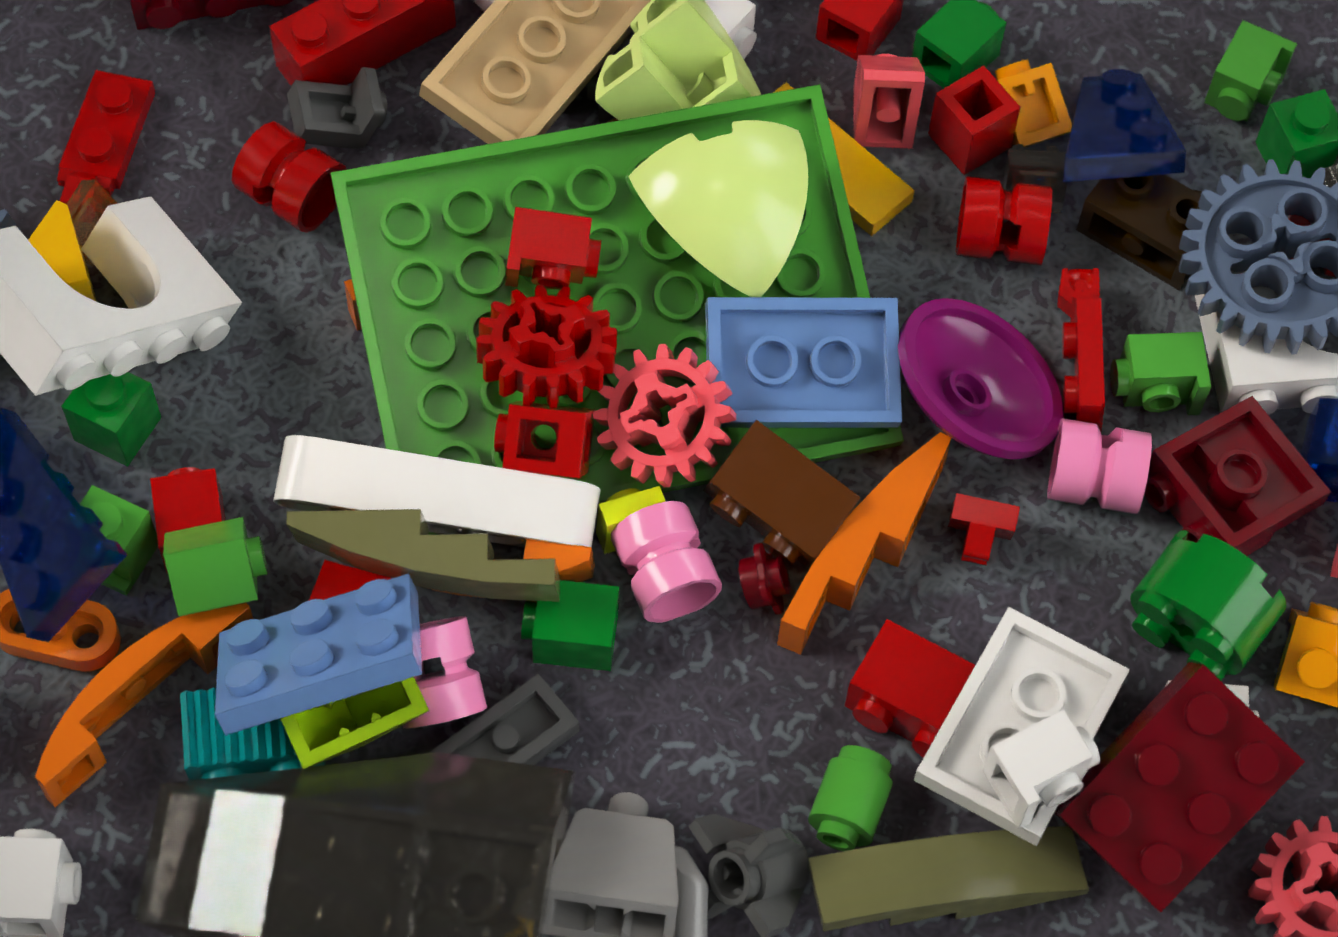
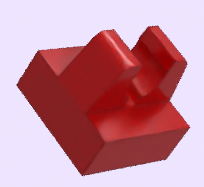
M956 493L948 527L967 531L961 561L986 566L989 561L994 537L1011 540L1013 537L1020 506Z

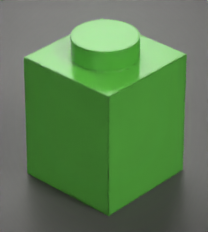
M243 517L165 533L163 556L178 617L258 600L257 577L268 575L267 564L260 536L248 538Z

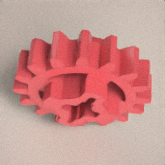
M659 344L656 359L649 360L640 349L633 351L636 367L628 371L623 366L615 364L614 374L620 381L615 388L603 386L598 391L609 401L608 408L593 411V418L600 425L607 426L609 429L602 432L597 437V441L605 450L616 449L610 461L621 471L632 465L631 476L642 484L649 479L652 471H654L657 482L663 487L671 486L673 472L677 471L691 483L696 480L694 465L700 460L712 468L718 464L714 455L710 452L714 444L730 446L732 442L731 438L720 428L722 423L735 421L736 413L730 406L720 404V402L726 400L733 393L725 381L712 383L719 371L709 360L697 367L698 356L690 348L685 347L677 360H675L673 352L666 344ZM663 377H680L692 382L695 386L690 387L688 384H684L675 388L667 385ZM637 392L631 408L627 410L632 397ZM669 405L672 408L668 412L670 423L661 427L657 424L662 419L659 409ZM703 421L699 433L691 442V439L693 437V434L696 430L698 423ZM655 443L664 449L666 455H649L637 450L634 446L640 444L642 447Z
M1320 816L1313 826L1312 832H1309L1306 825L1300 819L1295 820L1286 831L1287 838L1277 832L1271 836L1265 845L1268 854L1260 853L1251 870L1262 878L1253 882L1248 890V897L1265 901V905L1259 910L1254 919L1257 924L1273 922L1278 928L1273 937H1338V896L1335 899L1334 895L1327 891L1333 889L1334 892L1338 890V833L1332 832L1328 816ZM1292 861L1294 867L1291 869V872L1296 882L1289 889L1283 890V873L1287 863ZM1316 884L1322 891H1327L1319 893L1317 890L1310 893Z

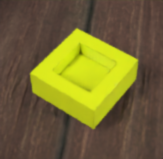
M660 486L643 491L637 488L625 489L610 496L606 502L598 504L596 534L604 554L615 551L611 541V533L617 524L642 508L666 502Z

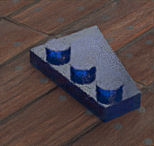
M1113 69L1104 72L1102 76L1083 77L1065 156L1064 182L1185 173L1186 149L1141 73H1134L1124 69Z

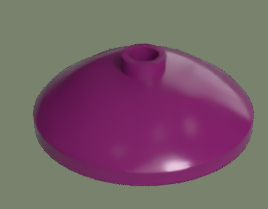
M950 298L934 299L923 303L903 323L899 333L898 355L905 382L922 411L944 433L976 452L1005 459H1024L1037 455L1056 438L1059 433L1058 426L1060 420L1063 418V403L1058 384L1038 350L1010 323L981 306Z

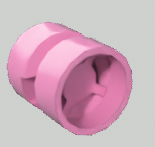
M1062 418L1058 426L1059 433L1055 438L1047 499L1083 505L1090 497L1097 498L1101 509L1138 514L1148 479L1152 450L1151 433L1116 427L1106 436L1101 434L1097 424Z
M667 501L647 506L627 516L612 531L611 541L621 565L627 569L629 575H635L631 580V589L642 615L647 621L662 623L698 611L712 602L721 592L722 583L709 553L704 549L698 548L701 544L699 530L689 507L685 503Z
M457 616L420 624L422 674L414 678L429 708V712L402 725L403 728L439 724L470 716L487 709L480 674L478 671L468 668L466 662L475 653L467 617ZM440 657L441 664L445 670L425 674L424 661Z

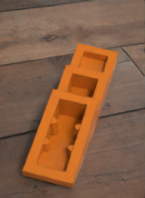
M942 432L934 436L895 467L848 515L811 565L780 622L778 646L801 655L826 601L850 611L874 558L899 567L945 466L952 439L950 436Z

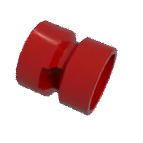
M269 122L256 130L243 145L232 170V183L236 189L260 205H272L275 215L299 231L308 233L317 229L337 207L331 172L347 170V168L320 149L313 147L304 150L305 139L278 122Z
M966 176L958 219L956 255L990 259L996 251H1002L1008 262L1041 265L1045 256L1050 228L1052 187L1017 183L1011 191L1004 190L1000 180Z

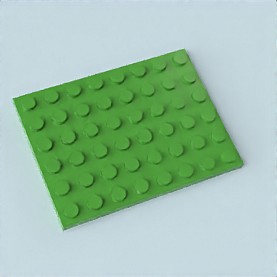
M821 85L331 172V180L385 448L502 468L504 453L495 452L494 449L497 419L500 413L508 414L510 403L523 401V393L515 391L504 398L499 395V380L485 382L483 379V364L477 363L476 337H479V320L483 317L491 318V304L494 301L502 302L508 306L511 305V291L516 289L527 298L535 296L537 285L531 282L532 277L519 275L518 287L505 286L515 207L592 218L589 239L602 240L597 277H583L582 284L570 283V299L577 302L580 298L590 295L593 297V312L608 310L610 313L609 327L617 329L615 364L623 366L630 371L636 367L633 351L640 349L649 360L656 359L659 344H666L673 352L675 360H677L684 348L687 347L692 349L698 356L697 367L706 361L705 303L707 298L750 296L718 278L687 253L651 214L628 177L653 153L689 133L694 134L699 141H704L716 136L732 133V122L742 120L775 122L799 130L808 163V191L805 211L794 246L778 276L762 297L870 298ZM546 288L547 294L557 296L560 290ZM614 372L613 374H604L603 386L615 388L620 380L615 376ZM663 377L667 385L675 388L684 384H688L690 387L695 386L692 382L680 377ZM586 386L583 387L582 402L576 403L568 395L559 396L558 406L595 409V411L601 408H608L609 401L598 391ZM637 392L632 397L627 410L631 408ZM536 397L533 403L547 404L546 397ZM669 405L659 409L662 419L657 424L661 427L670 423L668 412L672 408ZM594 419L588 473L580 479L555 475L548 476L583 481L599 487L601 490L599 504L606 502L613 494L629 488H637L643 491L660 486L662 493L706 485L711 481L749 428H720L731 438L732 442L730 446L714 444L710 450L718 464L712 468L700 460L694 465L696 471L695 481L690 483L677 471L673 472L671 486L663 487L657 482L654 471H652L649 479L642 484L631 476L632 465L622 471L610 461L616 449L605 450L597 441V437L602 432L608 430L609 427L600 425ZM703 421L698 423L696 430L693 434V437L691 439V442L699 433ZM539 425L535 431V440L543 448H552L556 443V433L548 425ZM901 426L898 428H768L814 463L897 447L904 442ZM655 443L642 447L640 444L634 446L637 450L649 455H666L664 449ZM428 532V535H444Z

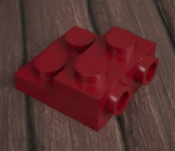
M1250 396L1154 449L1151 454L1144 494L1155 510L1162 513L1169 510L1183 527L1182 530H1189L1188 541L1197 543L1204 533L1226 542L1248 556L1267 545L1276 531L1323 505L1331 491L1256 399Z

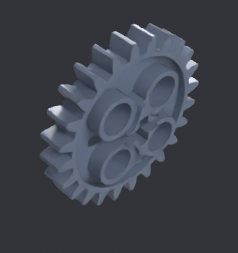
M1270 159L1267 162L1263 176H1257L1255 171L1248 164L1242 166L1238 178L1239 184L1229 176L1221 175L1216 188L1217 193L1204 189L1198 204L1200 209H1190L1185 224L1189 230L1183 231L1179 244V249L1187 252L1182 255L1179 272L1192 275L1188 278L1185 288L1186 295L1205 294L1197 313L1200 316L1209 315L1216 311L1221 314L1216 329L1219 334L1235 325L1241 328L1239 345L1244 347L1254 334L1262 336L1264 352L1269 354L1277 339H1285L1287 348L1292 355L1297 354L1304 337H1307L1317 350L1323 349L1328 337V331L1338 337V182L1331 188L1323 184L1325 168L1320 167L1309 179L1302 177L1301 164L1297 160H1294L1288 174H1280L1273 159ZM1287 216H1302L1306 218L1311 223V225H1296L1293 222H1291ZM1235 233L1246 235L1253 241V244H1238L1231 240L1228 235ZM1324 238H1330V239H1332L1333 241H1331V240L1318 241V240H1321V239H1324ZM1311 268H1326L1334 273L1336 279L1320 278L1314 274ZM1231 271H1235V272L1246 271V272L1241 273V274H1233ZM1256 286L1269 287L1279 297L1273 299L1263 298L1256 294L1252 288Z

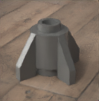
M717 814L696 818L689 825V828L705 853L710 854L718 851L712 858L708 869V878L712 889L708 894V919H712L734 906L744 910L761 937H772L781 934L789 926L810 875L808 855L800 839L787 829L775 828L765 830Z

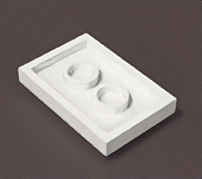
M1008 607L919 765L914 781L1037 846L1058 805L1047 807L1044 801L1040 802L1031 823L1018 829L982 771L991 746L1063 709L1075 728L1078 726L1085 728L1094 739L1130 669Z

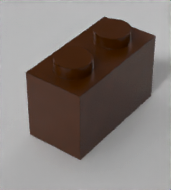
M755 420L703 490L713 497L709 505L723 519L737 527H741L746 522L765 536L762 544L774 557L781 556L785 564L793 566L796 561H799L806 567L818 557L861 498L757 420Z

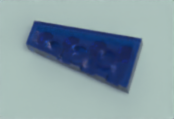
M0 407V565L26 636L49 642L123 561L127 554L118 542L106 539L100 531L103 523L91 508L81 506L71 493L75 487L65 474L53 471L47 463L49 454L17 413Z

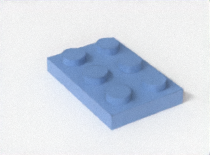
M707 298L705 303L706 361L709 360L719 371L712 383L725 381L733 393L726 400L720 402V404L730 406L736 413V420L722 423L721 428H750L755 420L767 428H898L902 423L901 377L898 355V298Z
M408 573L389 580H373L357 590L325 600H309L293 610L261 620H245L229 630L219 632L215 716L225 735L421 675L418 592L410 574Z

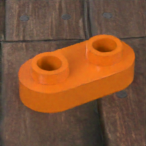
M16 586L0 593V649L13 656L81 672L100 669L116 656L121 643V635L113 614L104 605L31 586ZM25 618L36 620L35 626L26 633L14 631L15 625L20 620ZM86 633H94L99 636L97 642L89 648L76 646L77 640Z

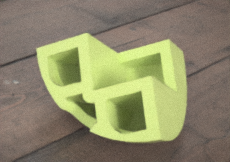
M651 0L630 23V27L635 33L630 39V44L618 53L608 55L597 81L595 101L616 119L625 120L758 96L761 93L737 47L704 0Z
M742 120L732 122V133L716 136L704 141H699L694 134L689 133L653 153L628 176L639 197L659 224L687 253L707 270L750 297H762L769 289L794 246L805 211L808 191V163L799 130L775 122Z

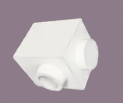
M21 829L14 833V837L0 836V937H63L67 904H77L80 898L82 871L80 863L73 862L64 841L61 838H56L51 832L39 829Z

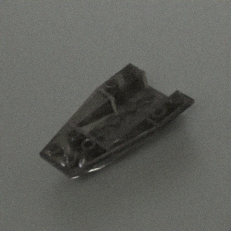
M437 752L312 766L304 770L303 768L161 783L135 921L172 937H542L557 840L563 841L566 835L576 772Z

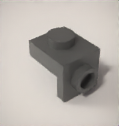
M362 67L351 86L295 80L287 93L294 132L305 139L306 144L353 149L363 148L377 127L384 123L387 114V98L385 93L380 91L375 68Z

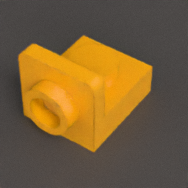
M1026 59L994 71L997 81L1021 107L1011 145L1013 151L1065 135L1074 130L1052 63L1031 69L1029 60Z

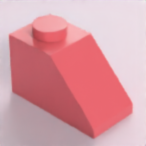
M893 54L858 55L854 81L853 139L863 147L913 149L925 85V71L917 57H898Z

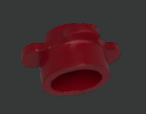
M762 543L754 544V556L742 558L739 561V577L745 599L751 609L771 605L776 615L784 613L782 596L790 594L791 591L786 564L781 556L774 557L772 553L768 554Z

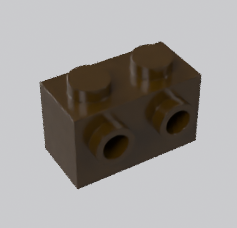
M1122 150L1085 199L1076 230L1180 291L1191 274L1179 272L1182 255L1187 253L1179 249V244L1183 231L1189 230L1185 224L1190 209H1200L1198 204L1202 192L1186 187L1164 174L1155 164L1146 160H1140Z

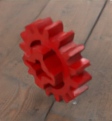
M537 285L535 296L528 298L516 289L511 291V305L508 306L502 302L494 301L491 304V318H480L479 337H476L477 363L483 364V379L485 382L499 380V395L505 398L515 391L522 392L524 406H530L536 397H546L549 407L557 408L559 396L568 395L574 402L580 403L583 401L584 386L600 391L603 388L604 374H613L617 349V329L609 327L610 313L608 310L593 312V297L590 295L580 298L577 302L571 300L570 287H562L557 296L547 294L544 285Z

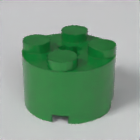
M1181 530L1175 534L1130 596L1131 604L1138 615L1132 623V627L1138 635L1156 647L1163 648L1170 641L1190 655L1187 659V664L1189 662L1204 664L1222 681L1225 675H1236L1242 671L1286 610V600L1280 589L1273 598L1261 585L1268 574L1245 554L1226 542L1204 533L1197 543L1188 541L1189 530Z

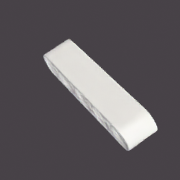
M291 435L286 436L284 440L273 502L282 507L298 511L421 509L429 527L428 532L444 535L488 534L490 542L524 548L526 539L592 547L601 490L593 484L573 479L311 436Z

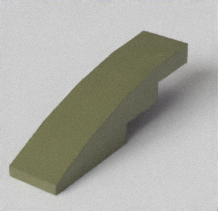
M421 509L287 511L286 525L298 543L357 569L390 578L409 573L415 586L489 599L560 602V576L555 559L494 560V551L488 534L428 535L429 527Z
M1068 826L1047 827L1037 846L1007 830H995L882 844L808 858L809 873L823 932L884 919L889 920L890 926L954 913L955 919H961L1088 894L1089 891L1073 831Z

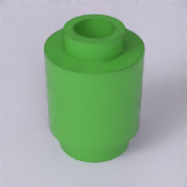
M855 745L843 746L839 756L830 759L808 817L809 824L818 831L816 837L820 842L840 851L854 850L856 846H867L872 843L893 785L892 779L889 777L892 765L888 759L871 749Z

